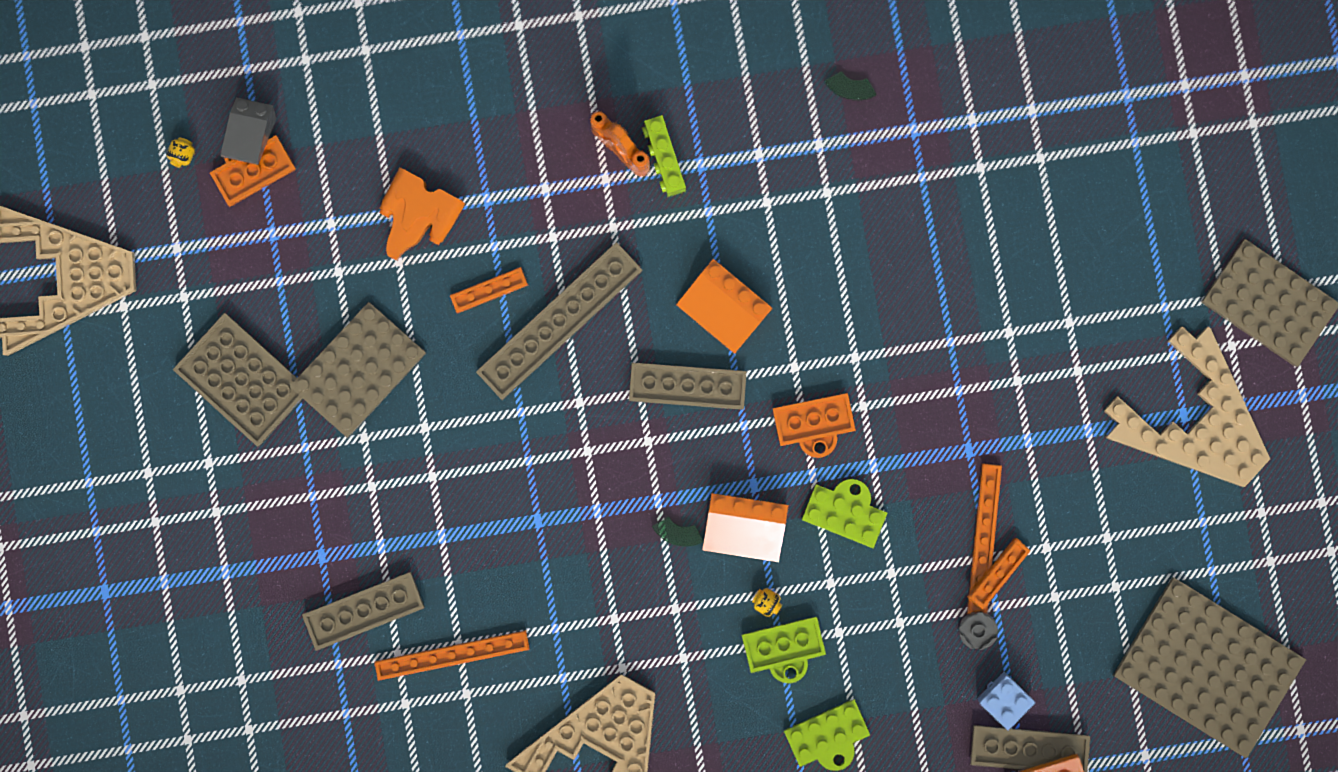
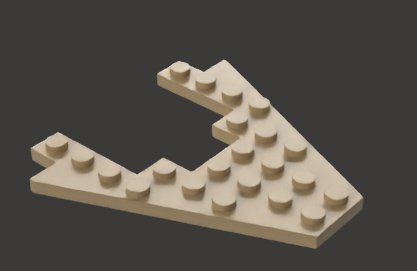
M0 206V243L36 241V259L56 258L58 294L38 297L39 316L0 318V338H2L3 355H11L136 291L135 255L133 252Z
M1180 327L1168 342L1209 379L1197 395L1211 408L1187 434L1176 423L1171 422L1159 435L1124 401L1116 397L1104 410L1117 423L1106 438L1245 487L1270 460V457L1211 328L1206 327L1195 339L1187 330Z
M623 674L619 675L510 760L506 767L514 772H546L557 751L575 760L584 743L617 761L612 772H647L655 692Z

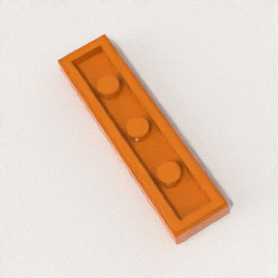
M520 267L454 293L450 297L458 314L526 287L528 283Z
M1014 538L967 597L983 610L1029 554L1030 550L1019 539Z

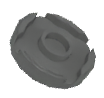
M981 611L972 612L961 620L959 635L967 647L982 650L990 647L996 641L998 626L994 618L988 613Z

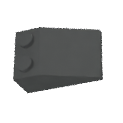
M236 97L230 111L221 157L258 165L276 122L273 105Z

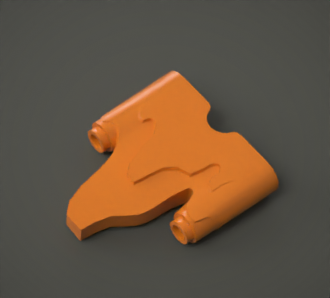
M603 112L593 113L590 119L592 133L607 148L612 150L637 176L647 175L650 171L648 155L640 151L627 136L626 132L615 122L612 123Z
M400 167L379 207L380 214L388 218L390 215H393V224L387 240L386 252L389 257L396 261L400 259L406 250L420 242L431 225L432 229L429 234V240L437 245L442 243L466 204L441 189L428 192L426 182Z

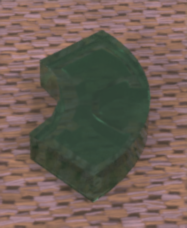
M841 71L825 80V84L833 93L846 99L863 101L877 95L867 78L852 80Z
M668 517L652 526L654 531L663 540L673 545L689 547L704 542L695 525L689 527L678 526Z

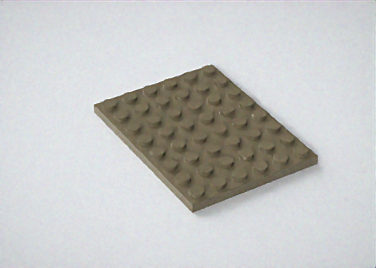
M1172 577L1113 676L1247 759L1306 659Z

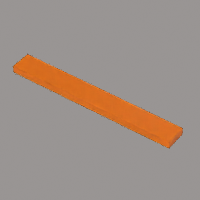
M983 463L981 465L969 593L992 566L1002 465ZM968 598L967 614L977 611L988 612V604L982 610Z
M524 630L374 661L379 681L530 650L527 632Z

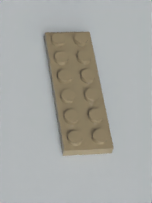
M632 363L629 401L744 410L747 371Z
M409 572L305 613L302 616L314 648L317 651L421 610L425 606L412 572Z
M973 725L970 764L1026 770L1078 754L1083 771L1088 772L1090 736L1014 728L1007 730L1003 727Z

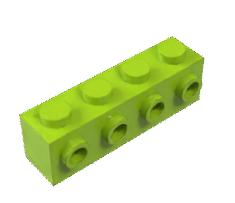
M663 116L645 120V127H642L644 137L649 138L651 144L648 145L650 155L654 156L656 163H654L656 174H660L662 181L659 182L662 192H666L667 197L685 192L686 186Z

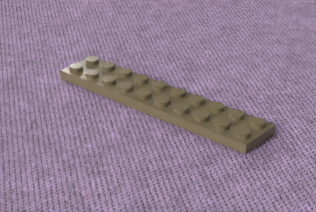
M616 242L478 369L476 373L501 400L505 399L643 270Z

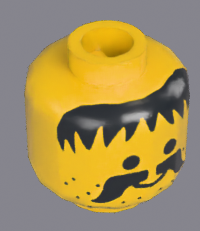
M184 138L172 140L166 153L170 164L179 168L189 165L195 153V149L192 146L193 143Z
M768 588L759 589L752 601L754 609L766 617H770L773 613L777 615L782 607V604L779 603L781 600L780 595Z

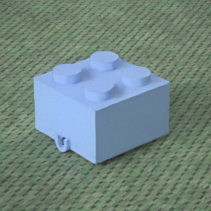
M1005 672L994 682L991 681L987 685V689L977 698L979 703L1007 730L1035 704L1032 697Z

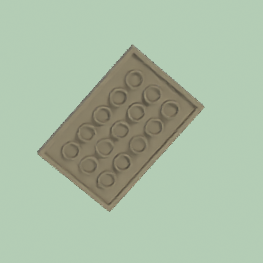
M1246 239L1238 246L1201 301L1205 306L1295 367L1300 365L1338 309L1337 301Z
M368 302L290 387L345 437L349 438L424 357L426 352Z
M224 313L173 369L257 447L269 437L303 399L290 387L297 377L227 313Z

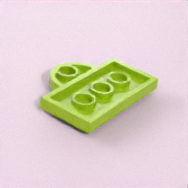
M848 479L840 482L834 491L815 484L801 520L874 549L887 512L870 506L871 494L864 483ZM853 484H857L860 487V492L857 495L850 493V486Z
M816 616L742 634L750 672L770 669L772 675L783 683L799 681L807 671V659L826 655ZM788 668L796 670V675L793 678L785 676V671Z
M854 699L784 730L800 767L818 759L823 767L832 771L846 768L854 757L853 743L870 736ZM838 754L844 756V762L840 765L835 764L833 761L834 757Z

